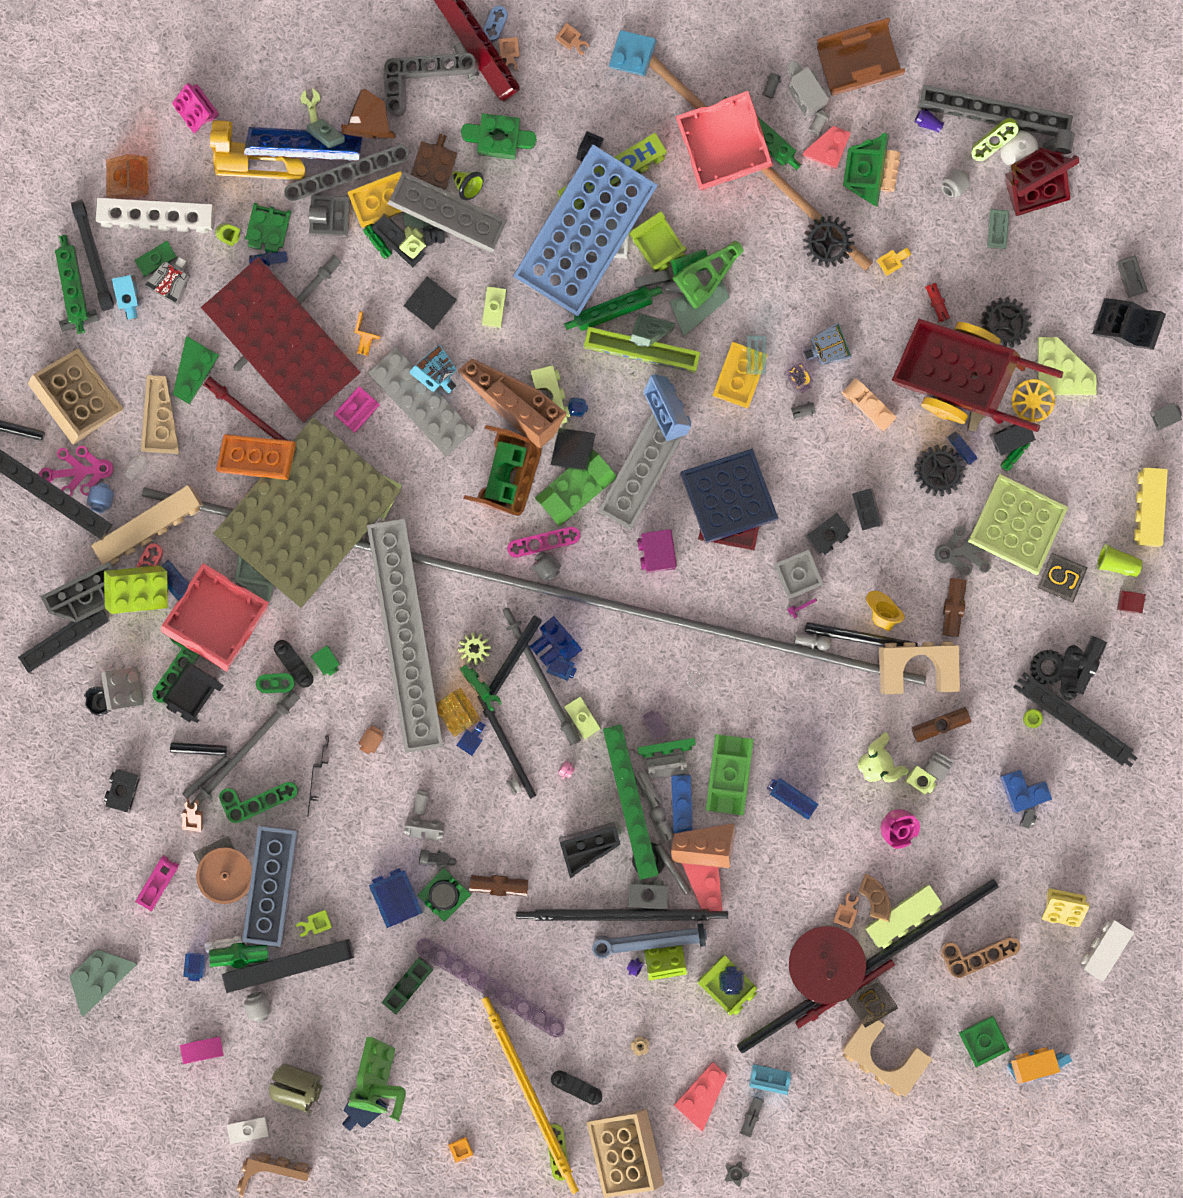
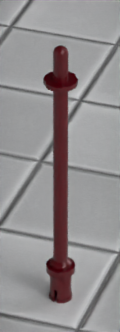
M211 376L206 379L203 386L214 393L218 400L224 399L273 439L287 440L228 393L226 386L220 385Z

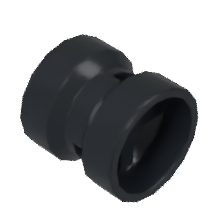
M437 227L423 228L426 246H431L437 242L439 244L445 243L442 229Z

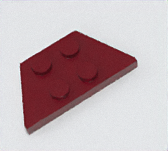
M1040 148L1010 165L1018 196L1022 197L1079 164V157L1074 155L1072 158L1064 157L1062 152Z

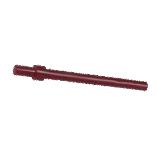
M890 959L866 975L859 989L894 967V962ZM838 1003L822 1004L816 1009L806 1012L807 1015L794 1023L799 1029L810 1021L814 1022L819 1018V1015Z

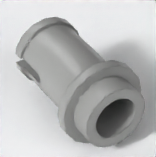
M822 110L815 113L816 117L808 129L817 136L820 135L826 121H829V114Z
M418 789V792L415 793L417 797L413 813L425 815L427 800L430 798L429 792Z

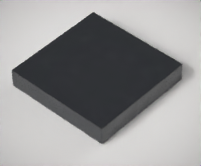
M559 428L550 465L588 471L596 434Z

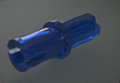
M266 251L265 254L249 255L250 264L258 257L268 267L271 264L288 262L286 251L274 253Z

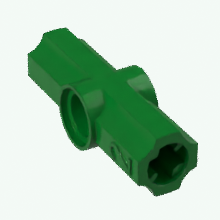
M234 943L229 948L209 950L210 967L231 965L233 968H243L248 963L268 961L267 945L246 946L244 943Z

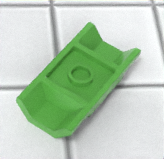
M592 449L588 471L567 469L537 495L535 499L560 527L612 483L617 476L601 456Z
M715 734L705 811L744 816L754 739Z

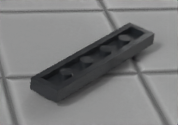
M101 610L79 622H71L18 656L27 672L31 673L110 622V619L104 610Z

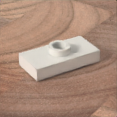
M266 1116L227 1124L230 1144L269 1136Z

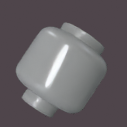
M954 169L942 180V191L951 198L960 197L970 187L969 175L965 171Z
M261 992L248 995L244 1002L248 1019L256 1020V1022L265 1021L271 1013V1006L267 996L261 994Z

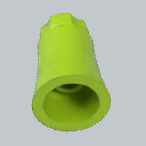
M1105 544L1099 554L1097 569L1137 577L1142 569L1143 561Z

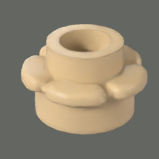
M641 1036L636 1037L631 1042L633 1053L637 1056L647 1054L649 1051L648 1046L650 1045L649 1041Z

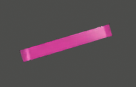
M567 527L517 539L508 544L507 551L511 557L519 558L572 545L579 541L580 532L575 527ZM570 530L573 533H577L574 541L566 538L564 539L566 543H561L560 532H563V536L568 535ZM550 535H556L559 538L556 545L548 543L547 539ZM532 539H537L540 542V547L537 550H532L529 547V542ZM522 541H526V547L529 552L524 553V549H521L519 554H515L510 549L513 548V544H517L518 547L524 546Z

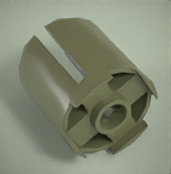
M283 1064L273 1073L271 1079L277 1082L269 1084V1096L273 1101L311 1113L312 1110L309 1109L312 1103L318 1102L323 1087L319 1082L323 1077L288 1064Z

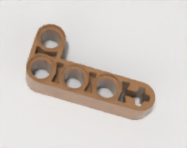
M1008 936L963 956L959 947L949 941L941 945L940 952L949 973L956 978H962L1017 954L1021 946L1016 938ZM1009 941L1015 943V945L1012 946L1013 950L1006 948L1002 952L1001 948L999 947V945H1001V947L1003 948L1007 947L1009 945ZM948 946L954 947V953L951 956L945 954V949ZM992 948L997 950L995 958L988 956V952ZM973 956H978L980 959L977 966L971 965L970 961ZM959 963L962 965V971L955 974L953 966Z

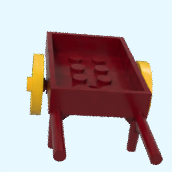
M918 318L892 381L902 388L929 396L923 398L921 406L944 420L964 424L968 415L956 408L958 406L990 417L998 424L1006 421L1038 432L1040 429L1039 424L998 411L997 409L1016 367L1020 371H1025L1027 367L1060 379L1063 377V371L1021 358L1014 349L1000 345L1001 340L996 335L981 327L965 322H957L953 330Z

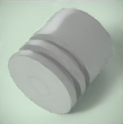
M934 750L933 753L935 754L931 755L932 759L928 760L923 770L943 782L949 772L948 768L952 767L951 763L954 764V761Z

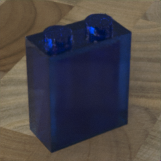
M781 778L772 779L767 786L769 790L767 794L806 820H809L819 805Z
M400 868L389 872L391 876L384 879L383 876L372 879L373 884L369 885L386 928L423 913L406 869L403 871Z

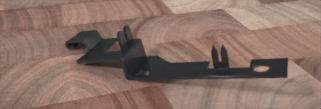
M328 734L325 735L326 740L328 737L327 744H324L322 747L321 764H313L307 817L309 816L310 801H318L317 799L313 798H319L317 796H311L314 767L321 768L322 763L328 764V762L322 761L324 747L328 746L329 743Z

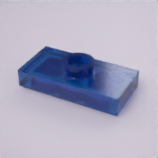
M168 559L161 566L167 571V588L179 601L186 593L189 583Z

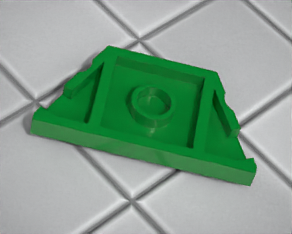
M882 133L881 136L873 140L868 139L860 145L848 148L843 186L875 207H878L889 138L887 133Z

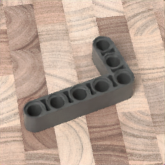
M470 53L388 59L384 65L385 107L387 111L395 117H400L406 112V79L474 74L479 69V61ZM468 60H473L470 67H465V63ZM450 61H454L453 67L447 69V64ZM435 62L434 69L428 70L429 64ZM417 64V68L414 71H410L411 65ZM398 65V70L392 73V67ZM399 84V88L393 92V85ZM398 102V109L392 110L393 104Z

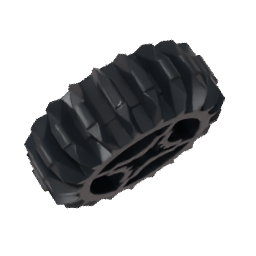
M832 215L828 216L827 221L822 216L820 219L821 223L815 219V226L812 224L808 225L811 231H805L804 234L809 236V238H804L803 242H808L809 245L803 248L804 250L810 249V252L806 254L808 257L812 254L814 255L811 260L812 262L819 259L818 266H821L825 261L826 268L830 266V262L833 267H836L837 261L840 264L844 263L842 257L845 259L850 257L846 251L853 252V249L848 246L855 244V241H849V238L854 237V234L848 235L847 231L851 230L850 226L846 229L843 227L846 221L838 224L840 221L839 217H836L833 222ZM827 226L824 237L815 238L816 232L821 227ZM833 227L841 233L843 239L835 237ZM830 237L835 243L827 246L823 240ZM815 244L823 247L825 256L818 252ZM843 245L841 252L837 256L831 257L833 247Z
M1006 297L1004 303L1002 298H998V304L993 300L991 306L987 305L985 307L988 312H982L981 315L986 319H981L980 323L986 324V326L981 328L996 335L1001 340L1002 346L1007 347L1008 343L1009 347L1013 348L1014 342L1020 345L1021 340L1025 341L1027 339L1025 334L1031 332L1026 328L1032 326L1031 322H1026V320L1031 319V315L1025 316L1028 308L1022 310V302L1017 306V299L1014 298L1012 303H1010V298ZM1001 308L1011 309L1016 314L1007 315ZM996 312L998 324L992 328L991 318L993 313ZM1020 318L1021 328L1019 333L1016 334L1014 322ZM1004 319L1005 321L1007 319H1012L1008 324V327L1007 325L999 327L1003 323ZM1002 330L1008 335L1010 334L1011 337H1001L996 332Z
M936 445L935 451H933L932 447H928L929 454L926 451L921 452L924 458L917 457L916 460L921 464H914V467L919 469V471L914 472V475H920V477L915 481L917 483L922 480L923 484L920 485V489L925 486L928 487L925 493L928 494L932 489L933 496H936L939 491L940 496L943 497L944 490L948 495L952 493L950 488L954 491L958 490L955 483L962 485L963 482L958 478L965 477V474L960 473V471L965 470L966 467L959 466L964 460L960 459L957 461L956 458L960 454L956 453L953 456V448L946 452L947 446L944 445L942 451H940L939 445ZM936 456H944L951 461V463L943 464L940 462L939 459H937ZM931 458L933 468L925 474V464ZM936 466L939 468L948 467L942 472L943 476L940 473L932 475L937 470ZM954 468V478L948 484L947 471ZM935 477L943 486H936L929 482L928 479Z

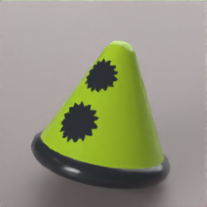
M454 171L452 173L461 199L469 201L478 195L484 183V177L480 172Z

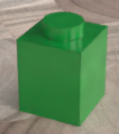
M325 646L311 656L323 675L328 674L332 676L339 671L338 667L341 664L329 646Z

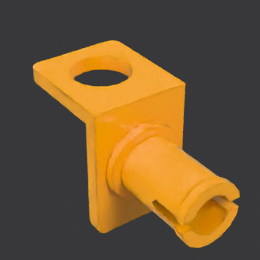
M360 311L354 332L361 336L357 353L369 356L372 339H381L382 336L360 330L364 311Z

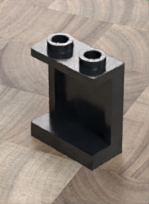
M187 662L162 700L167 704L166 708L176 714L178 711L181 713L180 717L189 723L191 720L198 723L199 719L196 716L214 689L220 692L224 685L195 665Z

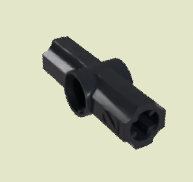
M1091 636L1084 653L1081 654L1082 658L1080 659L1077 674V693L1081 695L1084 694L1091 677L1095 675L1100 664L1099 660L1107 645V642L1098 637Z

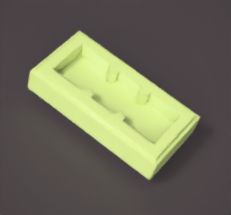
M487 287L482 325L501 328L506 289Z
M581 697L564 706L584 739L600 730L599 725Z

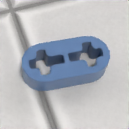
M495 6L491 10L483 29L491 42L499 39L507 20V11L502 6ZM502 11L504 17H500L498 22H495L496 15L494 13ZM493 25L496 26V35L489 37L487 30L491 31Z

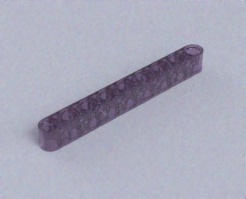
M423 937L417 942L416 951L424 958L550 1036L557 1038L564 1034L565 1024L561 1019L432 939ZM423 941L430 944V950L427 952L420 949V943ZM438 952H444L447 959L443 962L438 961L436 958ZM461 962L463 970L460 972L454 971L452 968L453 963ZM471 972L479 974L480 979L477 982L470 981L469 974ZM488 982L496 985L494 992H488L485 989V985ZM503 993H510L513 999L510 1002H504L501 997ZM520 1003H527L529 1010L522 1013L519 1011L518 1005ZM537 1013H543L545 1020L542 1023H538L535 1021L534 1016ZM559 1023L562 1030L554 1033L551 1030V1025Z

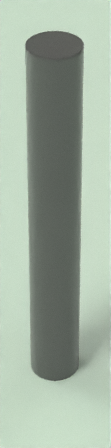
M225 755L182 793L183 796L188 799L200 786H203L220 771L230 759Z
M661 843L656 845L655 849L684 894L690 893V887Z

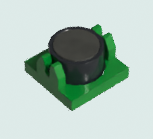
M443 868L417 896L435 915L445 922L472 894L450 872Z

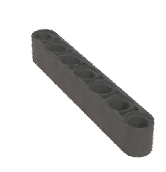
M397 145L289 184L284 190V195L288 200L296 201L402 163L408 159L409 150L404 145ZM398 148H403L406 151L404 159H398L395 156V151ZM384 154L388 157V163L385 166L378 164L377 158L379 155ZM362 161L370 163V170L368 172H362L359 169ZM345 167L352 170V176L348 179L341 175V171ZM326 174L334 176L333 184L326 185L323 178ZM309 180L316 183V189L312 192L308 191L305 186ZM290 187L298 189L297 197H289L288 189Z

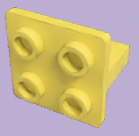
M1049 888L1047 891L1046 909L1042 919L1052 923L1080 927L1088 911L1089 903H1086L1085 895Z

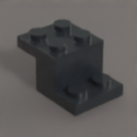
M1104 298L1092 334L1098 337L1112 338L1124 346L1154 350L1166 314L1162 311L1145 309L1133 301Z

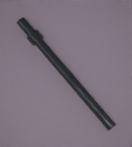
M477 696L484 710L482 712L485 718L488 717L529 798L537 796L495 716V710H489L482 698Z

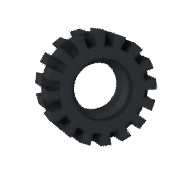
M1053 650L1038 652L1030 663L1031 675L1041 684H1055L1061 680L1063 656ZM1045 660H1051L1055 664V671L1050 675L1044 674L1041 670V664Z

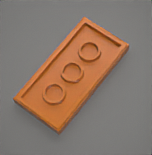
M224 434L216 471L219 473L288 480L296 443L287 440Z

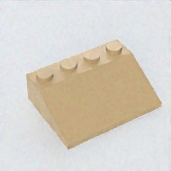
M79 348L36 372L28 382V385L73 445L93 433L123 410V407Z
M647 1109L625 1112L586 1122L604 1198L654 1191L664 1185Z

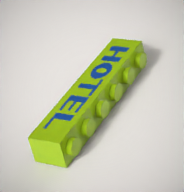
M653 133L614 158L639 174H643L649 170L648 166L655 163L658 165L663 162L667 151L656 133ZM598 166L593 172L595 176L601 177L604 174V169L602 166ZM618 176L610 178V184L613 187L620 184ZM586 182L583 187L584 191L592 193L594 185L591 182ZM567 186L557 191V195L559 198L561 197ZM578 198L574 201L573 205L575 209L581 210L584 202Z
M592 327L587 329L584 349L696 373L700 352L658 342L650 346H638L630 341L631 336Z

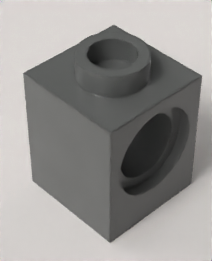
M1174 402L1150 413L1157 431L1182 420V411Z

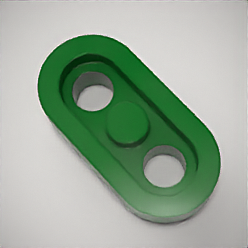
M287 673L263 674L256 680V688L259 692L265 694L290 692L295 686L294 678ZM284 679H287L289 681V684L286 687L282 685V681ZM265 680L269 681L270 683L269 687L267 688L263 687V682Z

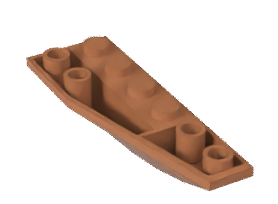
M471 358L458 369L463 378L489 405L539 448L543 447L554 437L566 416V412L541 391Z

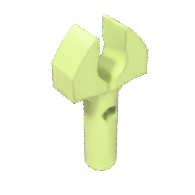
M312 89L314 95L312 102L307 99L306 90L301 95V103L308 106L311 123L318 121L316 104L321 101L319 93Z

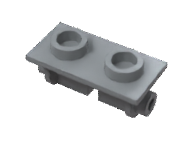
M685 754L647 760L649 779L687 773Z
M419 817L407 818L404 834H408L409 837L421 838L422 832H426L425 839L438 841V839L443 838L445 823L438 820H421Z

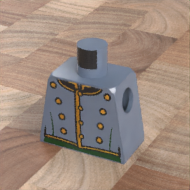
M839 323L813 337L810 340L813 347L803 350L806 361L817 358L820 365L845 361L852 357Z

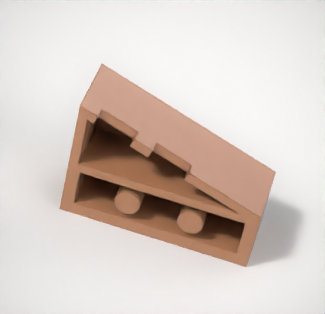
M734 823L675 833L671 848L672 861L730 868L735 841Z

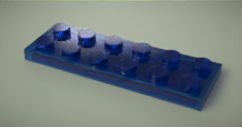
M249 127L244 150L245 155L354 161L360 160L363 137L342 134L344 135L345 142L328 148L307 132V130Z

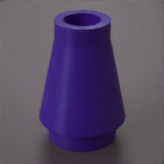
M920 109L914 120L918 124L917 126L938 133L944 125V122L940 121L927 109Z

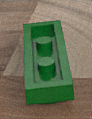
M695 738L637 747L638 755H643V758L653 757L654 752L661 751L662 755L671 754L673 749L680 748L681 752L692 750V746H695L696 743Z

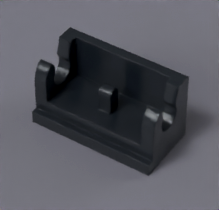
M1015 424L989 435L997 453L999 452L1001 456L1036 440L1032 430Z
M870 488L852 493L862 530L883 526L873 489Z

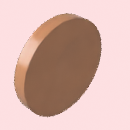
M217 848L207 853L200 861L196 872L197 885L201 893L210 901L219 904H230L240 900L249 891L252 867L249 860L241 852L232 848Z

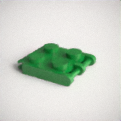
M254 203L245 237L248 240V247L261 250L262 244H265V251L278 254L279 248L284 246L291 211L287 210L285 212L276 210L272 206L267 208Z

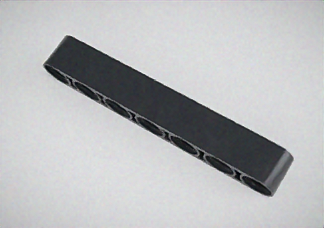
M346 939L221 975L226 993L350 960L355 958L350 939Z

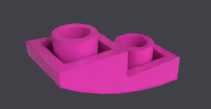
M220 1037L179 1045L183 1064L224 1056Z

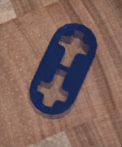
M956 431L947 437L968 465L977 460L974 452Z

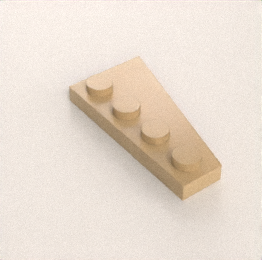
M147 375L141 452L180 455L167 377Z

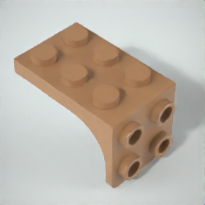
M260 1152L259 1155L252 1153L249 1158L244 1160L241 1172H244V1177H241L237 1186V1191L240 1192L239 1197H244L251 1176L258 1172H271L307 1181L311 1176L312 1168L308 1167L309 1164L304 1162L294 1164L290 1163L288 1158L279 1157L274 1159L267 1153Z

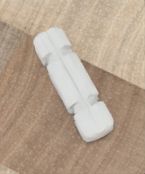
M235 936L232 939L230 937L216 940L215 942H206L205 950L209 953V950L229 948L234 943H243L242 937Z

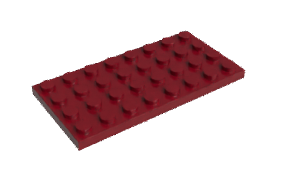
M259 257L201 306V309L302 423L308 420L361 373Z

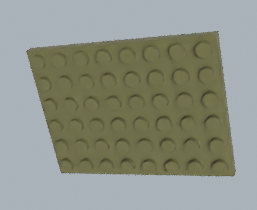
M314 417L293 440L296 443L289 479L261 477L213 533L300 608L307 603L368 531L367 525L374 524L401 493L396 486Z

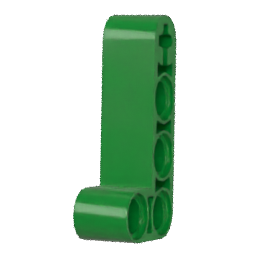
M170 638L171 641L182 649L152 692L154 700L159 703H165L162 697L159 698V690L164 691L167 686H172V683L169 682L170 674L176 673L178 676L183 670L180 666V660L183 657H187L189 662L195 665L200 657L199 654Z
M286 782L243 802L235 789L226 788L220 792L219 799L229 821L239 823L295 798L299 793V788L294 782ZM287 785L293 787L292 796L285 794L282 796L284 800H281V794L277 790L280 789V792L287 790ZM227 791L233 793L234 798L231 802H227L224 799V794ZM270 793H274L277 797V801L274 804H270L267 801V796ZM252 801H256L259 804V809L256 812L251 811L249 807ZM234 809L241 811L242 815L239 820H235L232 817Z

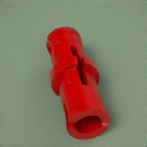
M937 283L926 286L925 289L932 302L930 303L931 307H934L939 323L944 321L943 315L945 320L950 319L951 317L944 304L945 299L942 298Z

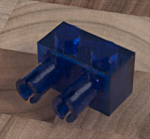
M554 616L539 628L543 632L542 636L529 645L536 655L549 644L552 646L545 654L539 657L546 667L559 656H563L569 662L582 651L581 647Z

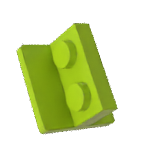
M682 945L644 950L649 981L687 974Z

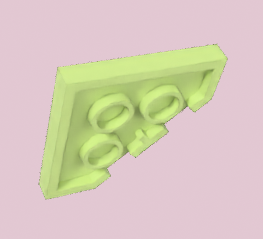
M1038 337V363L1063 371L1061 379L1038 371V380L1047 383L1053 390L1054 395L1097 394L1096 374L1058 337ZM1042 384L1038 392L1039 395L1048 391Z

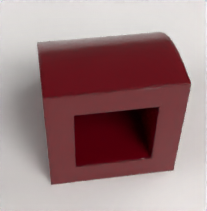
M1120 591L1117 610L1137 614L1143 613L1146 594Z

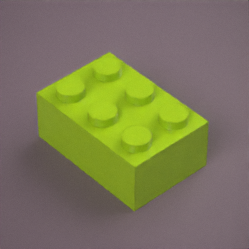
M161 565L104 571L105 608L111 614L168 608L167 571Z

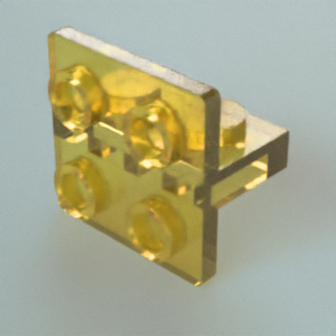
M461 688L451 692L436 703L438 714L454 737L481 721Z

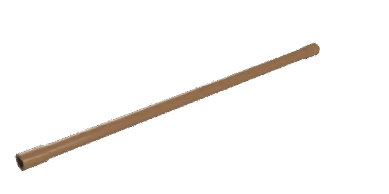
M652 54L649 66L657 74L662 76L695 109L707 107ZM771 167L761 170L813 221L817 219L821 223L822 215ZM827 226L821 227L824 231L827 230ZM833 227L835 237L843 239L841 233ZM854 245L848 246L853 249V252L847 253L866 271L873 262Z

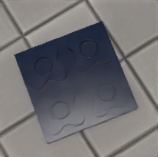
M753 448L680 472L705 544L778 520V515Z

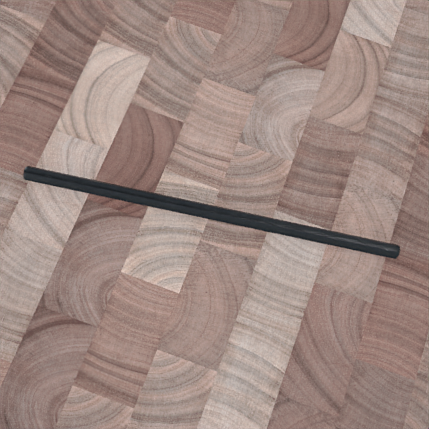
M991 879L866 960V973L998 889L997 882ZM806 999L738 1043L737 1048L741 1053H745L820 1003Z

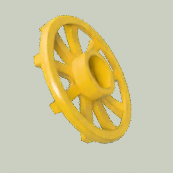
M1029 379L1020 383L1012 395V406L1015 413L1021 419L1030 422H1038L1047 418L1055 405L1053 390L1047 383L1038 379ZM1029 383H1038L1035 392H1032ZM1025 384L1029 392L1028 395L1019 391ZM1042 384L1048 391L1039 395L1038 392ZM1018 393L1023 396L1025 400L1015 402L1016 394ZM1051 394L1052 402L1042 401V397ZM1026 404V407L1020 413L1016 405ZM1041 404L1051 406L1047 413L1040 407ZM1029 408H1031V418L1023 416ZM1036 408L1042 413V417L1035 418Z

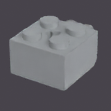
M796 61L789 63L787 71L791 81L788 91L807 119L826 107L829 93L824 86L821 87L818 83L819 78L814 70L811 71L809 67L803 70Z

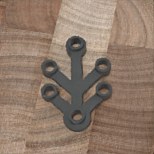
M961 526L954 529V534L946 545L942 544L935 549L934 556L939 563L945 564L949 562L959 569L960 573L964 576L971 574L972 568L968 564H963L954 556H964L978 566L982 573H986L991 569L989 562L983 561L973 554L986 550L976 545L972 546V543L968 542L971 534L960 548L953 549L959 538L964 537L966 534L965 529ZM957 529H962L963 534L961 536L956 534ZM943 550L947 552V557L945 558L940 555ZM983 563L988 565L986 571L981 568ZM964 566L969 568L967 574L962 571Z

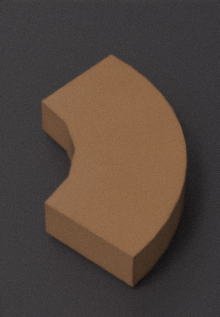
M865 874L859 893L870 901V916L889 922L891 917L890 898L878 880Z

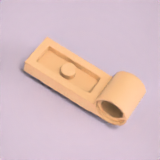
M854 378L842 391V394L882 431L896 419V416L858 379Z

